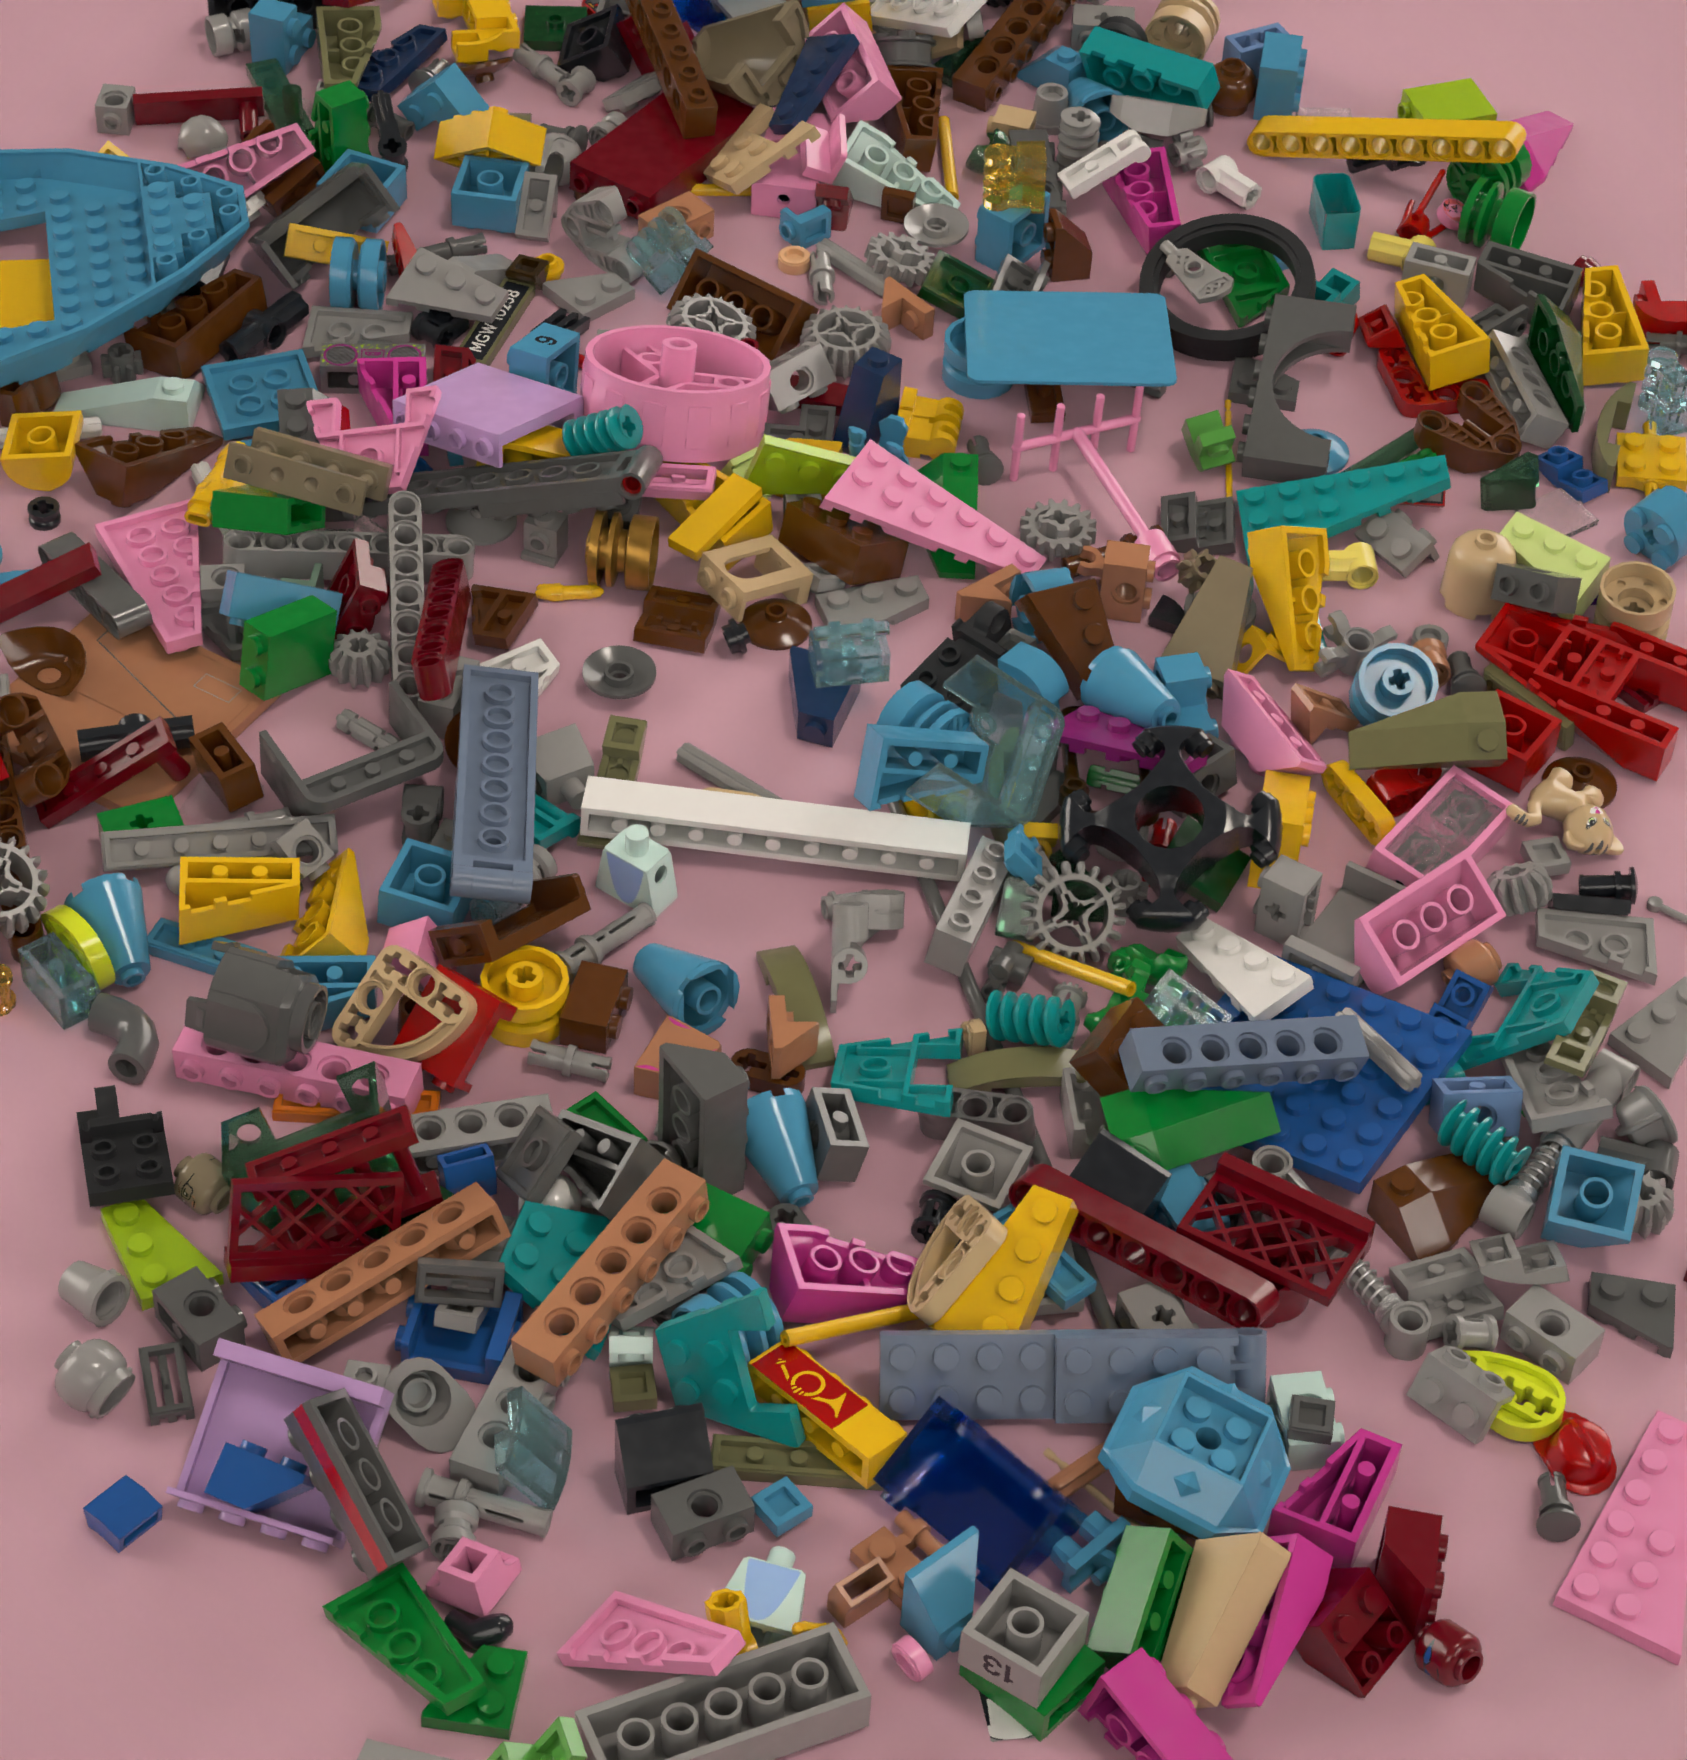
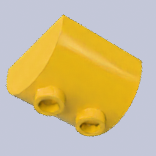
M82 411L12 414L0 457L1 465L8 477L25 488L39 491H52L65 484L72 474L76 458L75 443L80 441L84 419Z

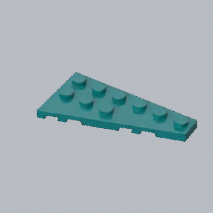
M1445 455L1237 490L1236 494L1248 566H1250V558L1248 555L1247 532L1280 525L1327 528L1328 539L1362 525L1361 519L1375 513L1382 517L1391 513V507L1405 501L1413 504L1450 489V476Z

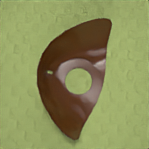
M35 626L8 631L0 635V648L8 664L23 681L42 692L58 697L67 696L74 690L85 674L87 661L83 644L75 635L64 629ZM45 668H55L61 672V677L56 682L43 683L38 680L37 674Z

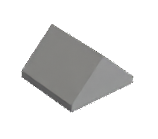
M957 1118L924 1176L923 1184L957 1198L970 1195L986 1209L993 1212L1000 1211L1011 1204L1008 1196L1009 1188L1013 1182L1026 1173L1033 1153V1147Z

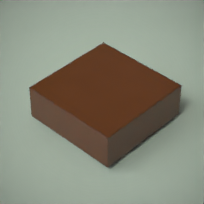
M885 186L882 191L880 219L904 224L906 214L915 208L916 192Z

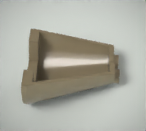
M790 0L703 26L693 38L692 47L711 90L751 106H757L759 103L773 106L779 103L803 49L805 39L809 37V30L798 0Z

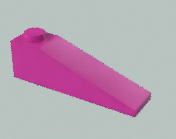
M1299 1533L1269 1536V1538L1291 1552V1556L1221 1698V1705L1227 1709L1261 1707L1324 1598L1334 1557Z

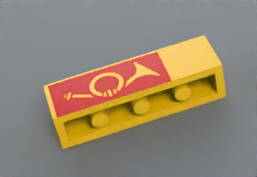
M780 1341L748 1362V1370L756 1400L759 1403L797 1404L806 1436L805 1440L812 1442L817 1450L864 1488H870L905 1464L907 1432L904 1431L902 1426L898 1422L890 1420L876 1409L866 1397L860 1396L848 1387L837 1374L829 1372L814 1360L805 1349H800L797 1345L784 1347Z

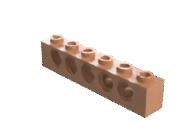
M664 1158L512 1337L511 1345L515 1364L557 1388L568 1375H573L579 1369L583 1356L592 1345L599 1344L604 1339L609 1325L617 1315L629 1309L635 1293L644 1282L649 1283L652 1281L659 1270L661 1262L670 1252H675L681 1246L688 1228L705 1217L710 1205L706 1180ZM569 1333L564 1336H558L560 1334Z
M474 1182L255 1313L254 1316L276 1355L301 1363L414 1295L418 1257L472 1260L507 1239L511 1234L497 1203L477 1182Z

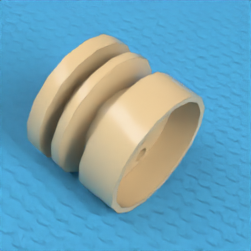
M1161 0L1145 28L1148 43L1203 60L1219 30L1221 21L1219 10L1213 0Z
M1622 562L1610 567L1602 575L1593 624L1610 626L1613 621L1619 622L1666 641L1677 591L1673 579L1663 569L1645 562Z

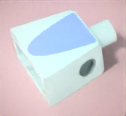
M640 824L631 825L622 830L604 847L596 879V888L633 909L640 903H647L654 910L656 917H658L678 898L671 852L668 848L649 838V831L645 826Z
M781 1546L772 1547L766 1561L750 1556L743 1558L725 1587L733 1591H742L746 1597L751 1633L757 1642L758 1648L795 1636L792 1633V1626L796 1622H801L806 1574L802 1570L793 1568L796 1560L795 1554Z

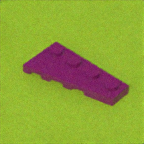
M1083 705L1040 731L1039 745L1052 747L1055 741L1069 744L1070 752L1083 755L1087 752V749L1106 753L1105 760L1120 763L1121 761L1135 759L1139 760L1140 768L1153 770L1160 761L1158 755L1154 758L1148 756L1145 758L1141 757L1132 746L1135 738L1144 730V727L1131 723L1127 718L1114 717L1101 712L1094 706ZM1190 756L1185 761V764L1194 773L1207 765V756L1196 759Z

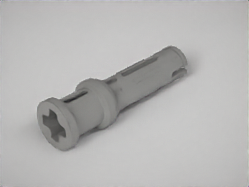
M644 902L640 903L636 908L611 922L592 936L581 935L576 938L574 945L565 951L554 952L567 966L569 984L573 983L582 960L601 964L604 960V955L626 943L648 927L655 925L657 917L651 906Z
M425 1468L416 1491L414 1504L416 1507L423 1508L425 1505L437 1507L438 1504L447 1500H462L476 1506L479 1511V1518L533 1533L542 1538H545L553 1516L552 1509H544L512 1498L473 1488L474 1484L469 1479L462 1478L460 1481L436 1475L434 1469Z

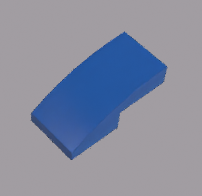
M1564 446L1551 447L1548 451L1534 457V464L1556 488L1581 504L1608 492V480L1594 474L1590 470L1583 469V456L1568 450Z
M1456 969L1439 1003L1434 1002L1429 1014L1471 1030L1494 987Z

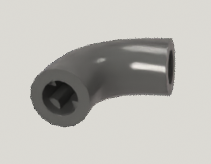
M103 992L99 993L93 1001L89 1012L88 1028L92 1032L109 1036L118 1042L108 1059V1066L113 1075L126 1083H140L152 1068L159 1048L155 1024L139 1006L117 996Z

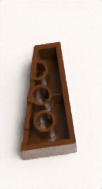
M887 65L902 98L891 110L882 116L887 134L896 142L894 146L896 150L905 158L911 156L918 163L916 168L920 172H930L938 138L943 68Z
M233 269L200 287L201 294L189 297L184 296L174 302L175 308L162 315L159 312L150 318L146 317L147 324L139 328L133 326V328L123 333L125 342L130 344L134 351H141L143 369L167 377L188 379L201 366L220 352L219 344L241 328L243 319L250 310L255 308L264 311L268 308L262 277Z

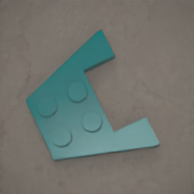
M1507 963L1494 986L1501 997L1519 996L1496 1033L1472 1036V1043L1457 1063L1465 1071L1554 1040L1556 1035L1566 1036L1571 1034L1599 985L1594 972L1558 967L1555 973L1545 972L1541 965H1531L1528 968L1529 970L1521 969L1519 963Z
M963 1028L948 1029V1037L930 1039L928 1032L914 1034L912 1042L891 1044L890 1038L839 1044L831 1078V1088L850 1089L854 1101L950 1117L953 1105V1085L913 1083L918 1059H961Z
M525 1201L510 1231L511 1236L507 1238L497 1261L505 1262L504 1284L513 1292L523 1294V1301L532 1309L537 1306L539 1307L611 1220L604 1216ZM612 1323L609 1325L604 1339L599 1344H593L585 1354L586 1357L593 1361L597 1359Z
M767 1287L754 1289L750 1294L740 1298L735 1296L726 1299L720 1305L707 1310L702 1308L663 1322L655 1330L675 1406L702 1403L705 1418L790 1447L798 1448L804 1442L806 1436L797 1404L757 1402L738 1332L768 1331L776 1323Z

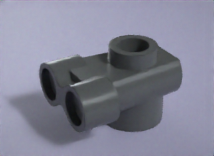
M1008 941L1004 948L995 946L987 964L989 977L981 989V994L986 1001L993 990H1000L1004 994L1005 987L1009 981L1021 987L1023 986L1032 967L1034 957L1022 953L1024 948L1020 943Z

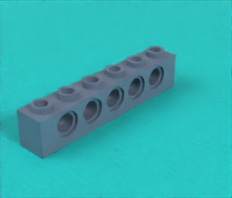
M1357 1015L1130 1028L1118 1049L1130 1092L1146 1091L1149 1094H1157L1172 1089L1197 1091L1204 1087L1217 1086L1233 1089L1247 1084L1273 1086L1280 1082L1292 1081L1308 1084L1322 1079L1347 1081L1358 1075L1370 1057Z

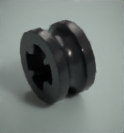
M38 497L29 502L27 512L29 514V524L32 528L39 531H48L56 528L61 523L60 505L56 499Z

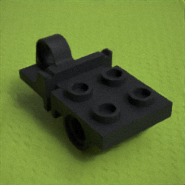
M993 601L986 602L966 622L958 618L951 626L953 640L947 637L900 685L901 688L909 682L920 680L943 695L945 701L953 702L959 708L972 715L974 723L980 722L991 709L994 701V692L998 688L1000 689L998 659L1008 652L1007 649L997 643L1012 628L1008 610Z
M115 1085L94 1088L97 1110L76 1113L90 1207L175 1195L162 1111H158L156 1114L144 1113L120 1117Z

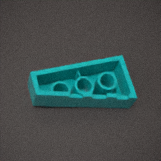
M1098 26L1093 28L1079 51L1087 78L1118 90L1124 95L1208 109L1220 89V83L1213 63Z

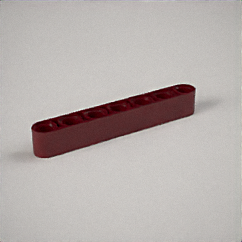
M461 558L443 559L436 562L431 569L411 659L419 697L424 701L443 699L453 691L471 600L466 569Z
M1043 1163L1036 1164L1013 1182L1009 1188L1008 1196L1015 1209L1033 1185L1073 1199L1079 1212L1068 1236L1069 1239L1236 1328H1257L1279 1306L1280 1296L1278 1290L1265 1278Z

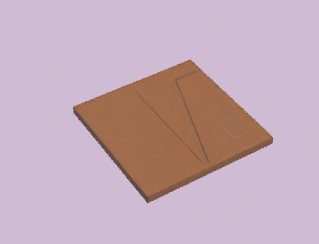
M91 614L70 631L82 642L86 651L87 665L84 676L69 695L58 697L47 694L29 685L20 677L10 684L11 693L22 692L37 696L72 764L71 771L85 763L81 762L77 730L118 725L121 718L132 713L146 715L150 720H154L159 716L165 719L192 715L195 734L223 722L236 739L281 696L278 695L266 701L261 700L239 685L241 665L201 646L192 647L183 652L167 654L150 625L118 640ZM45 668L37 674L38 680L43 683H53L61 677V672L55 668ZM12 731L7 734L12 762L25 767L29 764V761L24 752L19 753L16 746L20 743ZM192 749L176 750L191 766L190 773L185 779L181 781L172 780L155 763L93 802L112 810L172 795L174 798L199 774Z

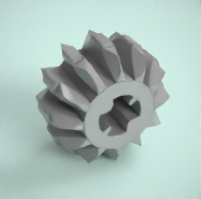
M367 628L362 632H355L353 629H350L349 635L338 634L334 642V651L330 654L329 669L332 676L338 678L339 684L350 682L353 689L357 685L363 684L369 689L371 682L382 683L383 676L389 674L391 667L388 641L383 640L380 633L369 634Z
M1527 861L1518 864L1516 862L1514 865L1504 866L1503 869L1494 871L1486 880L1509 917L1515 914L1523 915L1526 912H1535L1537 908L1545 907L1553 898L1551 877L1542 863Z
M1651 1171L1643 1175L1632 1233H1639L1644 1240L1650 1232L1660 1235L1661 1231L1665 1229V1225H1668L1669 1221L1672 1220L1675 1210L1673 1208L1674 1190L1666 1188L1665 1178H1652Z

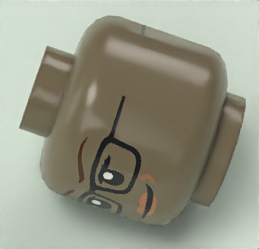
M201 1153L194 1158L187 1156L180 1161L173 1173L176 1177L174 1183L176 1197L200 1215H207L212 1212L219 1214L225 1210L230 1204L231 1179L235 1178L234 1172L209 1153Z

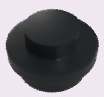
M734 618L728 620L729 624L721 627L722 633L732 654L739 651L742 654L746 653V644L751 643L750 636L744 623L737 624Z

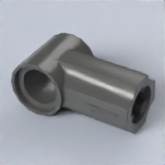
M1601 1136L1598 1154L1644 1164L1643 1175L1651 1171L1652 1178H1665L1666 1188L1673 1189L1679 1162V1151L1672 1143L1664 1140H1653L1642 1146Z

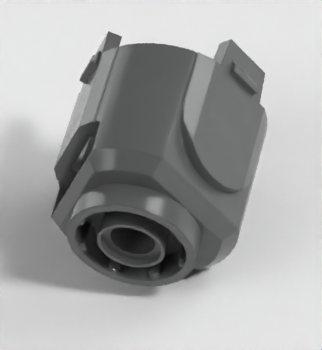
M213 941L211 949L225 954L214 974L207 999L189 996L187 999L184 1026L204 1033V1042L209 1047L276 1066H282L293 1060L297 1052L308 1054L314 1047L325 1020L328 1005L327 987L320 985L314 974L296 969L292 960L241 947L238 942Z

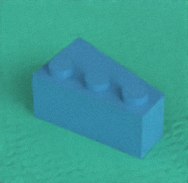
M867 724L854 797L869 811L880 809L883 804L899 800L903 802L915 800V796L934 791L938 794L983 782L989 745L973 732Z
M376 955L278 956L292 960L296 969L314 974L319 984L327 987L328 1005L321 1031L333 1027L335 1020L376 959ZM378 988L372 989L367 996V1005L370 1009L377 1008ZM360 1011L357 1013V1015L364 1017L363 1019L371 1017Z

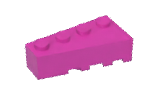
M1165 147L1150 148L1151 156L1147 161L1143 163L1134 162L1102 182V186L1147 255L1161 238L1173 229L1181 226Z
M1142 1647L1100 1676L1078 1709V1712L1088 1722L1096 1717L1108 1729L1104 1738L1116 1750L1125 1746L1135 1756L1136 1760H1233L1227 1753L1222 1738L1205 1726L1197 1716L1192 1701L1175 1689L1167 1679L1166 1671L1162 1664L1154 1657H1150Z

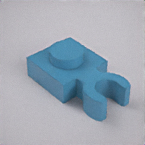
M1020 823L1007 834L1008 839L1004 841V864L1014 877H1021L1032 886L1035 883L1034 877L1038 874L1042 876V857L1035 851L1039 846L1037 838L1033 836L1029 840L1024 833V826Z

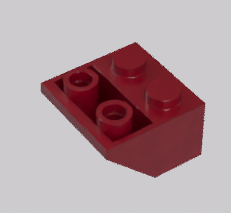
M1388 1506L1376 1556L1374 1576L1413 1635V1640H1415L1416 1635L1425 1624L1435 1622L1438 1599H1441L1445 1572L1441 1571L1442 1562L1446 1558L1449 1535L1441 1534L1443 1515Z
M1369 1567L1331 1568L1324 1598L1295 1648L1306 1664L1358 1698H1365L1414 1637Z

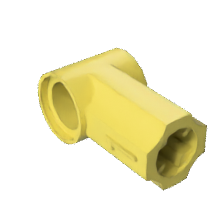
M1374 231L1368 248L1367 258L1370 261L1401 267L1403 271L1405 258L1413 242L1436 247L1431 238L1425 235H1417L1411 239Z
M1356 542L1348 545L1344 550H1329V576H1324L1322 581H1347L1351 587L1360 590L1370 588L1378 581V569L1374 549L1371 545L1364 542Z

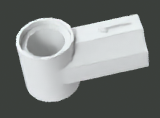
M1221 155L1196 171V181L1203 192L1213 194L1217 191L1245 210L1254 207L1256 201L1261 197L1262 187L1238 172L1236 163L1227 155Z

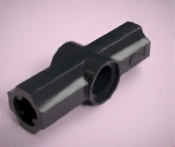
M292 290L264 311L255 308L250 310L243 319L241 328L219 344L220 354L227 362L251 358L265 347L270 350L277 349L285 340L287 330L309 314L308 304L303 300L301 294Z
M132 713L121 718L118 725L77 730L81 762L88 761L152 720L146 715ZM192 715L165 718L164 720L169 725L177 750L191 748L188 738L195 735Z

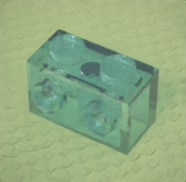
M54 932L18 949L23 982L63 1030L89 1017L92 1003L100 993L99 985L93 975L86 971L69 948L67 949Z

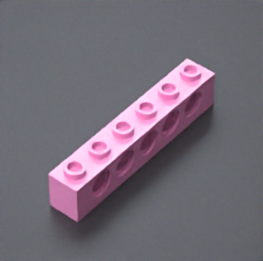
M184 1026L172 1049L177 1078L224 1087L228 1090L262 1095L266 1098H276L280 1093L283 1094L284 1100L309 1107L315 1106L319 1102L321 1108H335L347 1115L358 1111L375 1116L407 1104L410 1114H412L424 1090L421 1063L317 1041L308 1054L297 1052L293 1060L282 1066L272 1065L209 1047L204 1042V1033Z

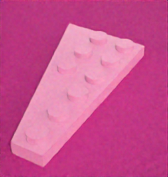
M872 440L868 441L819 506V508L830 512L833 507L850 514L849 519L861 524L865 519L881 525L884 533L936 552L938 548L954 554L955 560L965 564L968 560H972L985 565V568L991 574L1010 564L1016 566L1021 571V574L1038 571L1047 560L1046 557Z
M190 499L95 524L96 537L117 572L148 605L153 619V623L150 626L167 654L183 652L189 648L203 645L199 526L188 523L184 517L188 510L187 504Z
M1657 1410L1561 1585L1553 1606L1675 1665H1679L1682 1656L1687 1587V1423Z

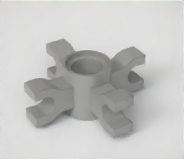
M1341 610L1332 612L1327 618L1332 624L1324 627L1323 633L1337 647H1326L1319 650L1318 655L1322 661L1314 663L1313 669L1320 678L1332 674L1337 669L1345 674L1355 676L1363 659L1374 648L1396 640L1398 634L1391 625L1382 627L1373 634L1365 628H1351L1347 617Z

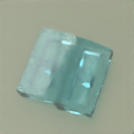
M520 1386L507 1393L509 1428L494 1435L496 1471L538 1507L554 1511L562 1494L569 1471L572 1452V1429L523 1386Z

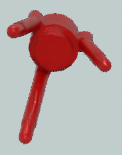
M1445 169L1439 171L1414 213L1412 211L1415 201L1413 199L1409 200L1401 224L1396 229L1400 237L1411 239L1413 236L1425 235L1432 239V237L1447 229L1444 225L1440 224L1429 230V218L1423 213L1446 173Z

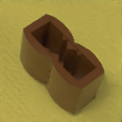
M56 371L21 385L13 382L0 387V421L2 426L9 427L12 414L42 412L53 406L61 395Z

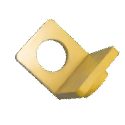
M1254 625L1247 629L1244 633L1241 649L1245 645L1251 644L1252 655L1244 663L1238 661V672L1248 674L1266 654L1286 663L1274 631L1268 633Z

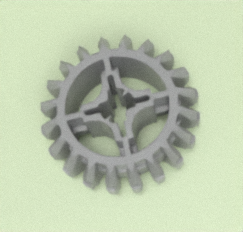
M695 293L693 297L684 296L682 301H676L666 319V324L669 326L712 331L737 340L745 338L756 339L755 332L757 327L752 324V317L745 315V309L736 308L734 301L728 303L722 299V296L719 299L713 298L709 293L705 297L698 293Z
M832 305L831 310L820 308L819 314H811L810 319L804 322L802 335H800V345L807 341L821 344L835 377L841 376L844 380L847 377H851L854 364L871 347H876L887 353L891 349L888 324L882 322L881 316H873L872 310L861 311L860 306L855 309L848 308L847 305L844 308H837Z
M0 837V905L12 907V905L19 906L9 911H0V931L7 940L12 938L15 930L22 934L27 931L29 923H37L41 916L39 911H44L48 903L44 897L50 891V885L44 883L48 876L47 870L36 869L41 863L40 856L32 858L27 856L30 851L29 844L21 849L14 847L16 844L15 837L10 838L7 844L2 843ZM10 869L19 877L21 882L12 877Z
M1069 861L1061 863V875L1058 874L1053 865L1047 867L1046 870L1050 880L1047 881L1040 874L1036 875L1034 881L1041 887L1038 891L1031 887H1027L1025 890L1028 896L1034 898V902H1022L1020 905L1021 909L1032 911V917L1020 919L1021 925L1033 923L1035 929L1025 934L1026 940L1038 936L1041 939L1035 945L1038 950L1048 946L1051 948L1049 952L1058 954V952L1062 953L1063 957L1071 959V955H1075V961L1085 964L1084 953H1088L1093 962L1099 961L1100 956L1096 948L1099 946L1104 952L1110 953L1113 948L1106 941V938L1109 937L1113 940L1121 939L1122 935L1112 929L1113 924L1118 926L1126 924V919L1115 917V911L1126 909V904L1123 902L1113 904L1112 897L1122 893L1121 889L1118 887L1108 892L1105 887L1111 883L1113 878L1107 875L1100 882L1096 880L1100 872L1098 866H1093L1088 875L1084 874L1085 862L1083 861L1077 862L1075 873L1071 872ZM1074 881L1085 884L1093 889L1097 895L1085 901L1079 900L1067 889L1064 882ZM1054 888L1059 905L1058 911L1055 916L1043 922V903L1047 894ZM1068 903H1073V908L1077 906L1081 908L1090 904V907L1083 910L1082 914L1078 916V925H1073V920L1069 922L1064 920L1058 924L1056 923L1058 919L1064 917V914L1069 911ZM1103 906V925L1097 936L1092 939L1089 933L1091 930L1088 925V917L1095 909ZM1060 927H1067L1079 938L1082 946L1073 947L1061 944L1049 932Z

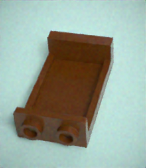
M573 873L533 879L530 904L495 923H492L491 919L440 925L428 931L439 964L445 967L489 963L502 958L591 910L579 874Z

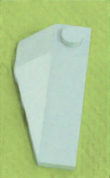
M860 119L847 140V159L832 185L849 187L854 200L881 207L882 191L887 186L916 192L915 207L923 204L939 203L956 209L959 208L961 203L936 179L925 177L916 168L918 163L911 156L905 158L894 148L896 142Z
M160 376L63 392L57 401L54 412L81 410L83 418L97 416L100 418L102 425L152 431L193 427L205 393V385L196 380Z

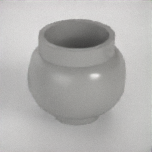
M102 1339L87 1340L83 1344L78 1340L74 1341L60 1354L54 1364V1367L58 1370L55 1377V1389L58 1395L71 1408L79 1412L89 1411L90 1418H102L113 1410L131 1389L136 1378L132 1373V1368H127V1362L123 1354L113 1344Z

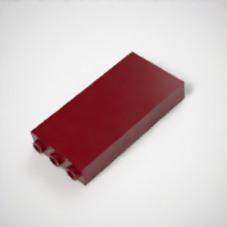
M711 90L718 105L715 135L683 139L663 92L570 161L569 189L573 191L575 189L579 193L587 194L597 187L615 185L620 192L626 214L638 220L639 214L688 191L691 192L696 184H702L706 181L707 178L703 174L705 169L755 108Z

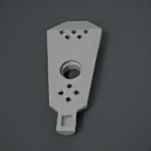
M1169 240L1164 241L1160 245L1159 249L1168 256L1166 264L1199 304L1218 301L1231 293L1234 278L1227 273H1222L1188 248L1178 249ZM1192 267H1198V268H1200V269L1197 270V271H1190V270H1189V269L1192 268Z

